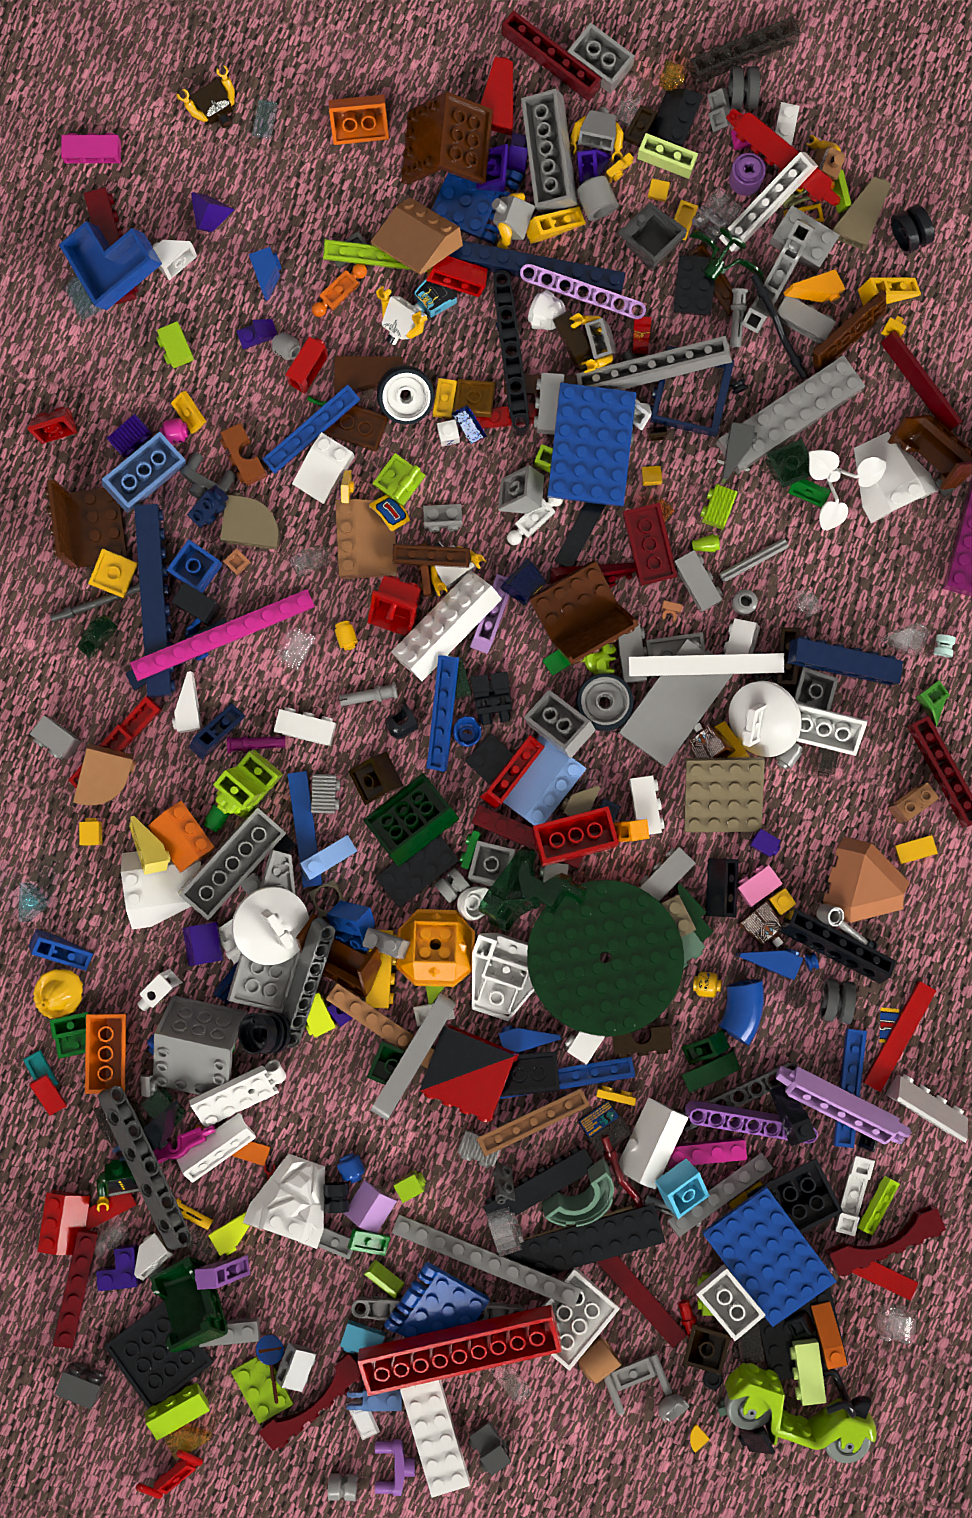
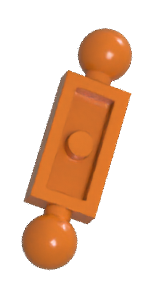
M364 264L354 265L352 274L345 270L319 295L322 302L313 304V315L322 317L326 314L327 307L333 311L360 285L356 279H362L366 276V266Z

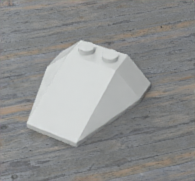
M889 432L854 448L856 467L861 460L871 456L886 461L885 472L876 484L869 487H861L859 485L862 507L870 523L884 518L891 512L920 498L923 499L939 491L931 474L910 453L904 451L900 443L889 444L887 442L892 436Z
M137 851L122 853L121 877L126 912L132 930L152 927L191 907L190 904L179 896L178 892L201 867V861L180 873L170 859L166 871L144 875Z
M481 933L478 935L472 953V1010L509 1021L534 992L527 966V942L500 933Z

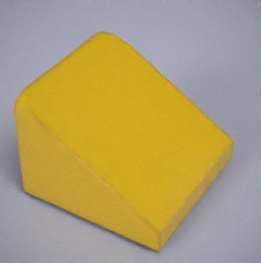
M660 466L641 467L643 486L662 485Z

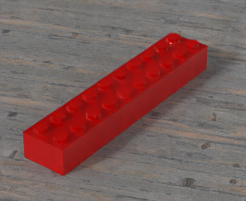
M547 1305L360 1348L357 1362L367 1394L372 1396L562 1352L561 1337L552 1305Z

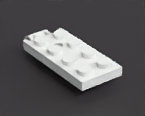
M271 1060L265 1067L255 1068L189 1100L190 1106L205 1128L279 1093L275 1085L282 1083L286 1079V1073L279 1061Z

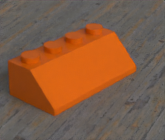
M126 1013L86 1014L85 1094H100L102 1090L113 1086H120L125 1092Z

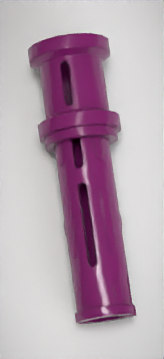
M246 735L242 738L227 737L228 754H231L233 751H244V753H247L249 750L286 748L285 735L248 738Z

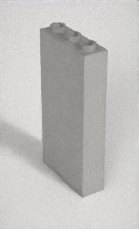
M686 639L674 656L714 654L708 650L704 652L699 648L701 645L695 640L691 639L689 641ZM733 674L659 676L618 733L666 767Z

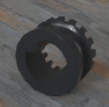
M745 379L738 380V382L735 381L729 385L733 389V395L749 388L748 385H745Z

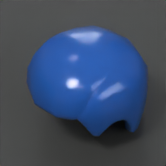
M464 716L458 719L453 726V737L461 746L471 747L477 744L481 738V726L474 717ZM470 730L472 735L463 733V731Z

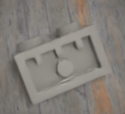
M461 504L423 506L424 529H428V532H439L443 528H447V531H458L462 527Z

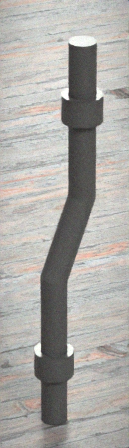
M137 582V585L129 587L126 596L140 592V583ZM111 593L75 607H66L63 611L50 615L52 622L64 618L70 619L75 617V614L122 597Z

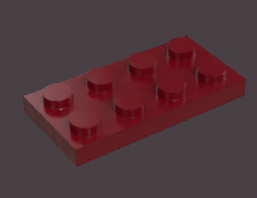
M660 502L623 511L622 515L639 586L676 578L677 572Z

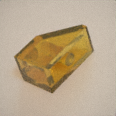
M184 1425L166 1435L164 1441L174 1459L177 1460L179 1458L176 1456V1452L179 1449L189 1453L210 1441L213 1435L209 1431Z

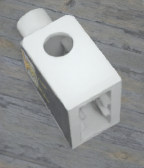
M171 969L160 973L140 993L142 999L137 1003L143 1011H146L149 1007H156L183 982Z

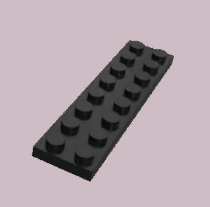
M651 1203L601 1217L584 1226L576 1227V1225L526 1240L504 1245L507 1258L551 1275L662 1244L666 1241L655 1204Z

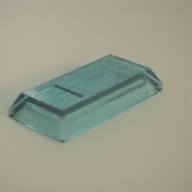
M259 100L252 136L271 139L277 103Z

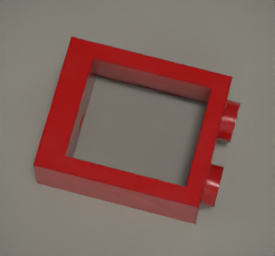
M309 336L285 374L289 385L304 394L329 357L325 343L317 337L313 339Z

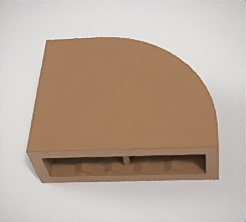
M88 743L73 803L91 806L103 804L115 798L124 788L129 772H134L136 761H132L134 755Z

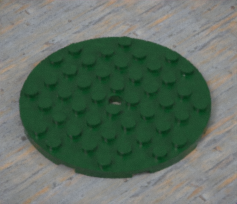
M596 880L581 883L565 890L544 908L530 934L527 949V966L530 981L536 995L554 1018L580 1033L599 1037H613L637 1031L650 1024L665 1011L681 983L684 968V950L676 923L666 908L656 898L628 883L613 880ZM603 952L611 956V960L608 963L600 960V955Z

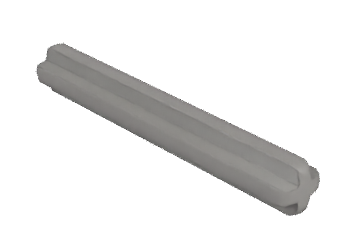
M781 539L722 571L719 574L721 580L726 582L788 548V543L785 539Z

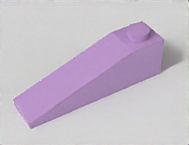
M499 574L496 575L492 587L502 600L478 623L470 645L471 648L488 654L510 595L508 591H504L500 587L509 578Z

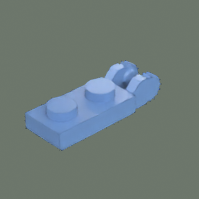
M366 1390L347 1392V1397H362V1404L350 1403L347 1405L346 1410L401 1411L402 1409L400 1390L368 1396Z

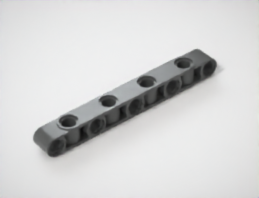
M113 1086L102 1090L99 1094V1102L166 1246L172 1250L188 1246L191 1242V1234L124 1090L120 1086Z

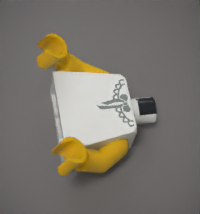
M382 286L376 291V295L381 299L382 326L390 331L386 341L396 345L399 338L412 339L423 333L427 315L400 296L390 297L391 290L387 289L384 291Z
M439 541V542H437L436 544H434L433 546H443V545H442L441 542ZM470 550L469 568L430 566V581L437 595L440 597V591L442 590L448 593V588L462 579L470 570H474L475 566L480 569L479 562L484 561L486 563L484 557Z

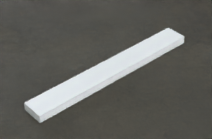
M784 653L629 657V676L784 673Z

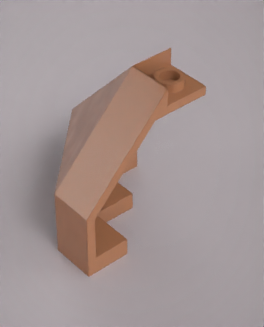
M843 837L836 850L835 856H838L835 867L831 869L828 880L830 882L829 893H825L823 904L841 908L844 912L843 921L850 923L903 910L904 895L910 882L872 843Z

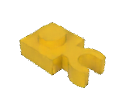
M630 153L626 154L621 161L616 162L605 172V177H607L609 183L613 180L615 182L618 181L624 174L623 170L633 163L634 157Z

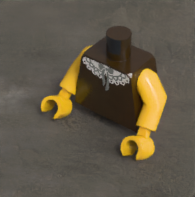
M223 65L226 70L224 74H220L218 68L216 69L217 74L222 77V80L217 78L190 96L187 90L182 89L185 97L182 99L178 93L176 97L178 100L184 101V106L193 118L202 122L208 121L211 125L218 121L222 128H226L232 123L228 114L233 112L232 106L235 103V90L230 77H227L228 69Z

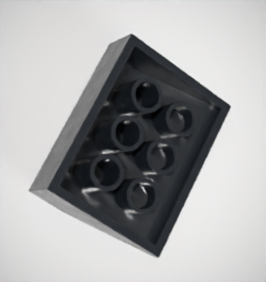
M817 1158L746 1193L749 1198L767 1186L801 1233L843 1213Z

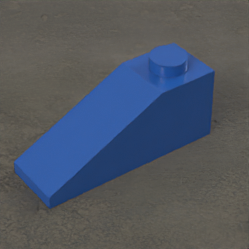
M35 929L28 946L32 955L84 971L87 970L93 956V952L38 929Z
M512 1025L502 1027V1032H499L502 1047L517 1053L561 1039L560 1034L521 1027L513 1028Z

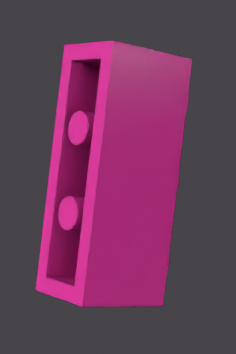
M68 133L67 135H62L61 157L64 163H121V140L114 133H105V135Z

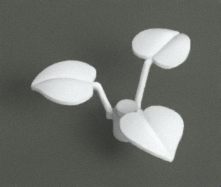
M829 450L809 451V473L811 477L816 480L827 479L826 483L829 485L835 498V502L827 501L820 510L819 521L823 530L827 531L839 526L848 515V507L845 503L839 502L832 482L837 481L842 473L858 478V484L861 487L872 486L883 476L886 468L885 460L874 456L864 458L857 466L858 474H853L837 468L839 457L836 453Z

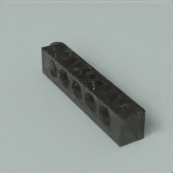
M790 16L691 58L688 66L689 73L695 85L730 71L731 66L745 65L797 43L801 31L794 16Z

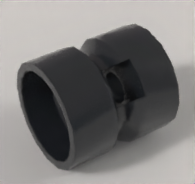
M337 1182L323 1184L324 1196L327 1197L324 1200L325 1213L349 1212V1199L346 1198L349 1195L348 1182H338L339 1185H337Z

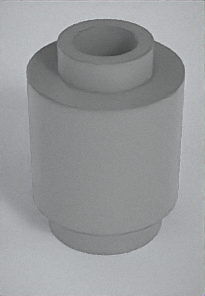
M795 743L789 750L776 756L778 761L776 764L785 770L787 768L792 769L802 755L801 751L803 748Z

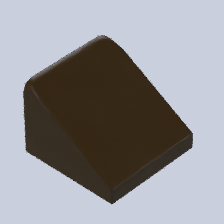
M665 426L646 428L647 441L665 440L668 434Z

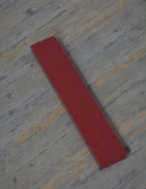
M894 331L889 334L880 344L935 418L952 431L963 421L897 332Z
M619 1256L597 1261L672 1348L687 1336L685 1331Z

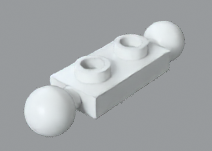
M548 497L546 502L542 498V507L522 516L515 523L518 530L510 531L507 535V541L511 545H518L522 541L523 534L529 538L555 514V510L552 507L561 505L563 499Z

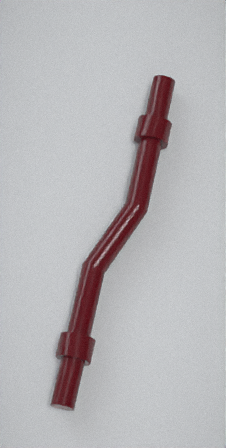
M608 1135L602 1136L601 1140L605 1148V1156L607 1161H610L617 1182L632 1197L636 1208L643 1206L639 1193L623 1176L617 1160L616 1149L612 1147Z

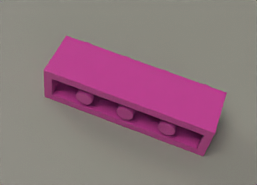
M732 1138L676 1144L667 1165L668 1167H675L685 1159L692 1165L747 1160L745 1139Z

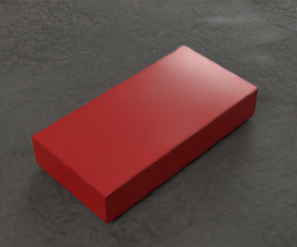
M47 1073L29 1083V1086L49 1116L67 1107V1103Z

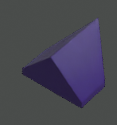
M596 148L577 151L576 165L579 185L592 177L601 176L611 155Z
M196 192L191 193L197 230L214 231L235 210L208 195Z

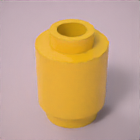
M350 621L337 623L335 625V634L339 647L344 648V650L355 648L358 640L353 625L350 624Z

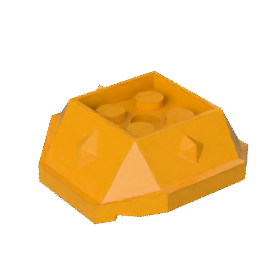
M417 909L398 929V937L410 941V945L405 959L396 958V969L414 986L454 987L472 973L475 931L457 910ZM434 943H437L441 947L437 950H433L430 946Z

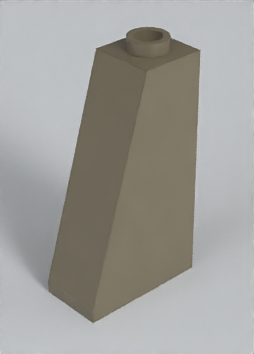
M873 177L832 231L840 235L837 241L865 251L892 183L881 177Z

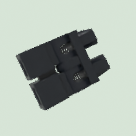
M507 671L490 674L491 681H488V675L470 677L477 715L480 716L483 726L493 724L491 714L499 713L500 723L510 722L512 707Z

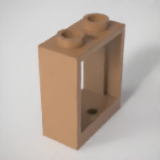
M924 783L916 786L887 808L897 822L902 823L912 819L937 801L939 797L929 783Z

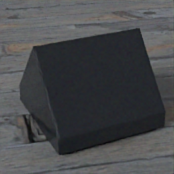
M861 1134L858 1146L874 1152L878 1141Z

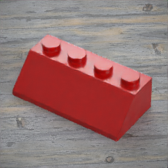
M608 806L533 826L536 848L542 867L615 848L619 844Z

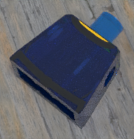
M527 559L500 588L523 605H526L529 602L528 598L541 591L546 584V580L530 559Z

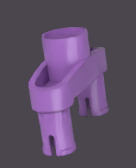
M402 1439L376 1441L375 1454H393L395 1456V1479L393 1481H376L375 1494L401 1496L404 1478L415 1477V1458H405Z

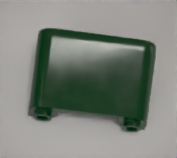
M190 1256L150 1277L152 1292L164 1298L172 1332L166 1336L165 1344L169 1351L174 1353L221 1338L228 1333L217 1289L197 1290L195 1269L205 1266L207 1263Z

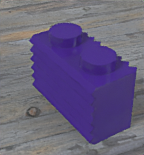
M133 414L106 439L123 458H126L137 451L136 448L139 445H144L151 439L152 432L136 414Z

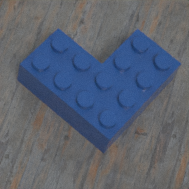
M86 221L59 244L94 306L108 310L162 265L146 235L134 228H131L110 246L100 228Z

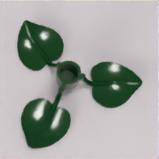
M722 226L720 232L730 241L719 258L716 257L715 259L716 252H719L720 249L707 235L698 230L689 235V237L706 242L713 249L711 258L707 262L708 265L703 271L710 279L715 281L720 273L724 274L732 266L740 263L753 274H758L761 282H763L764 275L762 271L746 259L738 258L725 268L723 267L725 263L722 261V258L732 243H735L742 249L747 247L738 236L733 235L727 228Z

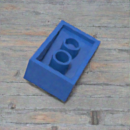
M790 948L785 950L737 952L735 955L791 980H795L803 958L799 957L800 953Z

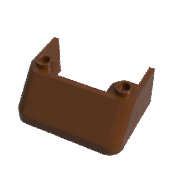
M933 416L904 417L887 441L889 444L900 443L901 448L908 453L918 452L942 473L940 476L942 484L939 487L941 490L956 488L972 474V449Z
M315 914L311 916L296 936L300 953H302L310 925L317 918ZM333 938L322 975L360 996L367 997L382 964L379 949L374 947L371 952L366 951L365 954H362Z

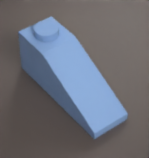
M346 835L298 865L307 881L351 856L357 850L349 836Z

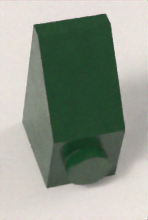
M720 1030L681 1048L689 1065L718 1056L731 1047L723 1030Z

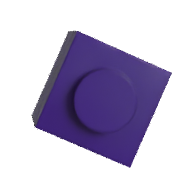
M759 829L749 846L769 858L778 853L781 847L778 844L781 840Z

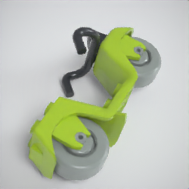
M742 1363L726 1379L725 1388L727 1393L724 1405L729 1420L735 1426L745 1430H753L765 1425L770 1441L775 1446L779 1437L814 1450L825 1448V1451L833 1460L840 1463H853L867 1454L871 1441L875 1442L877 1436L875 1422L869 1413L871 1398L868 1396H857L850 1400L840 1374L835 1369L822 1371L823 1378L828 1376L833 1378L841 1398L833 1400L808 1420L801 1415L795 1416L783 1410L785 1393L779 1377L774 1371L760 1369L752 1363Z

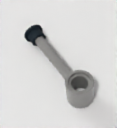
M822 904L818 908L817 919L831 926H838L857 941L875 950L877 949L878 944L875 941H871L868 938L865 939L843 921L844 912L841 908L829 904Z

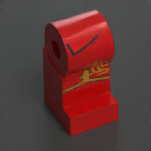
M652 317L634 319L632 353L648 354Z

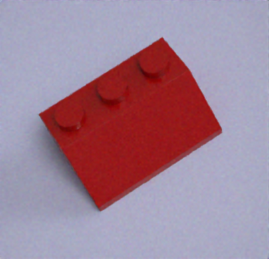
M58 1190L46 1193L37 1252L53 1255H72L77 1230H85L91 1195Z

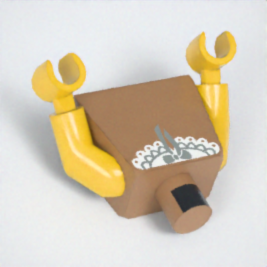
M810 135L809 138L813 142L810 144L806 143V145L813 150L819 148L814 162L831 179L837 180L844 163L845 154L841 152L840 147L836 143L825 140L820 142L817 137ZM797 188L795 191L800 193L804 188L802 190Z

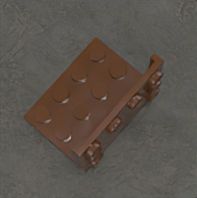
M447 91L409 110L407 114L408 122L405 133L406 141L403 151L404 161L401 170V183L411 184L440 170L481 185L486 183L493 110Z
M55 479L47 480L48 487H45V494L50 501V506L47 509L49 517H52L53 525H50V532L55 539V544L52 545L55 556L57 555L71 569L95 566L102 549L128 559L121 506L105 488L68 493Z
M595 560L528 598L553 646L571 665L580 663L587 655L597 653L601 650V647L616 642L618 637L633 632L635 627L639 626L637 620L617 603Z

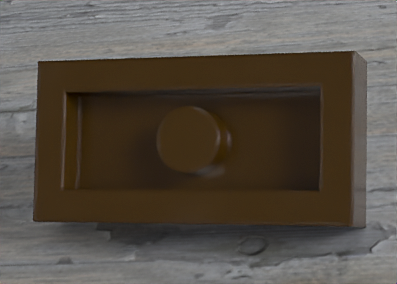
M640 105L624 136V141L640 147L645 134L649 133L657 117V112Z

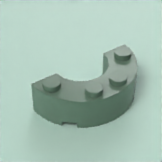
M603 1158L587 1169L590 1186L585 1192L576 1196H565L556 1192L542 1202L544 1217L547 1220L560 1226L566 1227V1224H575L576 1227L598 1220L608 1211L613 1202L614 1185L609 1166Z

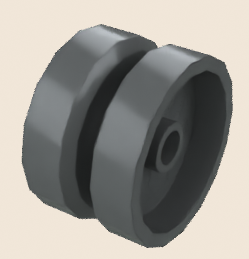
M731 66L728 81L730 109H740L743 104V98L746 109H757L760 93L759 66H748L745 71V77L742 66Z
M826 978L821 995V1020L833 1022L837 1017L839 1023L850 1024L854 1016L856 1004L855 982L843 981L839 985L838 980Z

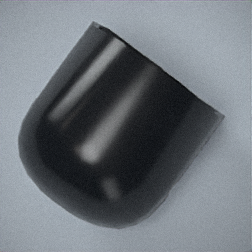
M406 703L400 706L401 711L395 716L389 715L385 720V726L390 735L399 740L419 729L415 717ZM407 717V721L405 723H403L402 725L397 724L398 722Z

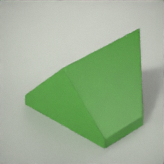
M940 680L915 697L937 727L945 701L950 696Z

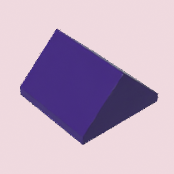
M507 144L489 149L486 183L482 185L476 183V189L505 192L508 163Z
M218 922L183 928L188 966L224 960Z

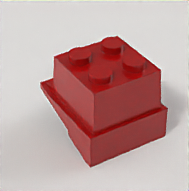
M384 576L378 591L373 590L367 623L407 636L414 629L417 621L416 611L420 602L421 588L413 582H401L395 576Z

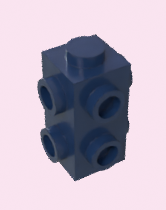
M215 484L203 494L187 516L199 528L206 524L209 526L216 520L215 514H220L226 508L225 503L229 497Z

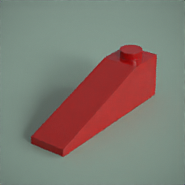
M529 735L487 786L480 798L494 809L500 806L544 749V746Z

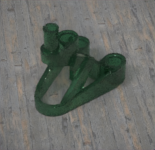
M524 846L515 854L487 891L480 903L479 912L489 917V924L504 932H508L518 917L532 909H537L541 904L555 910L567 892L582 900L585 897L583 894L586 895L588 889L573 882L572 878L564 873L557 874L546 882L537 879L533 867L535 851ZM527 901L529 905L525 906L523 902Z

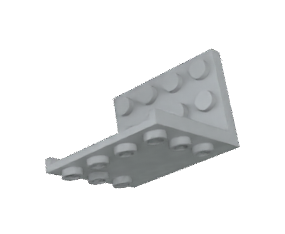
M173 995L154 1033L153 1080H156L157 1086L201 1095L230 1081L232 1052L238 1039V1028L248 1011Z

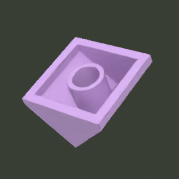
M364 1180L349 1204V1212L344 1214L359 1228L377 1233L397 1200Z

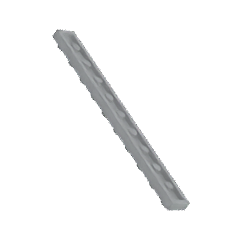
M399 1214L392 1234L572 1308L576 1306L582 1288Z

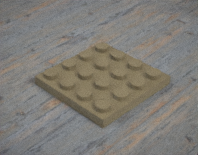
M764 757L686 758L684 832H758L759 829H762Z

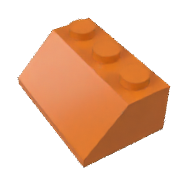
M384 94L329 100V114L334 145L389 140Z
M182 800L164 811L147 826L152 834L163 843L165 851H169L170 859L180 873L209 855L215 848Z

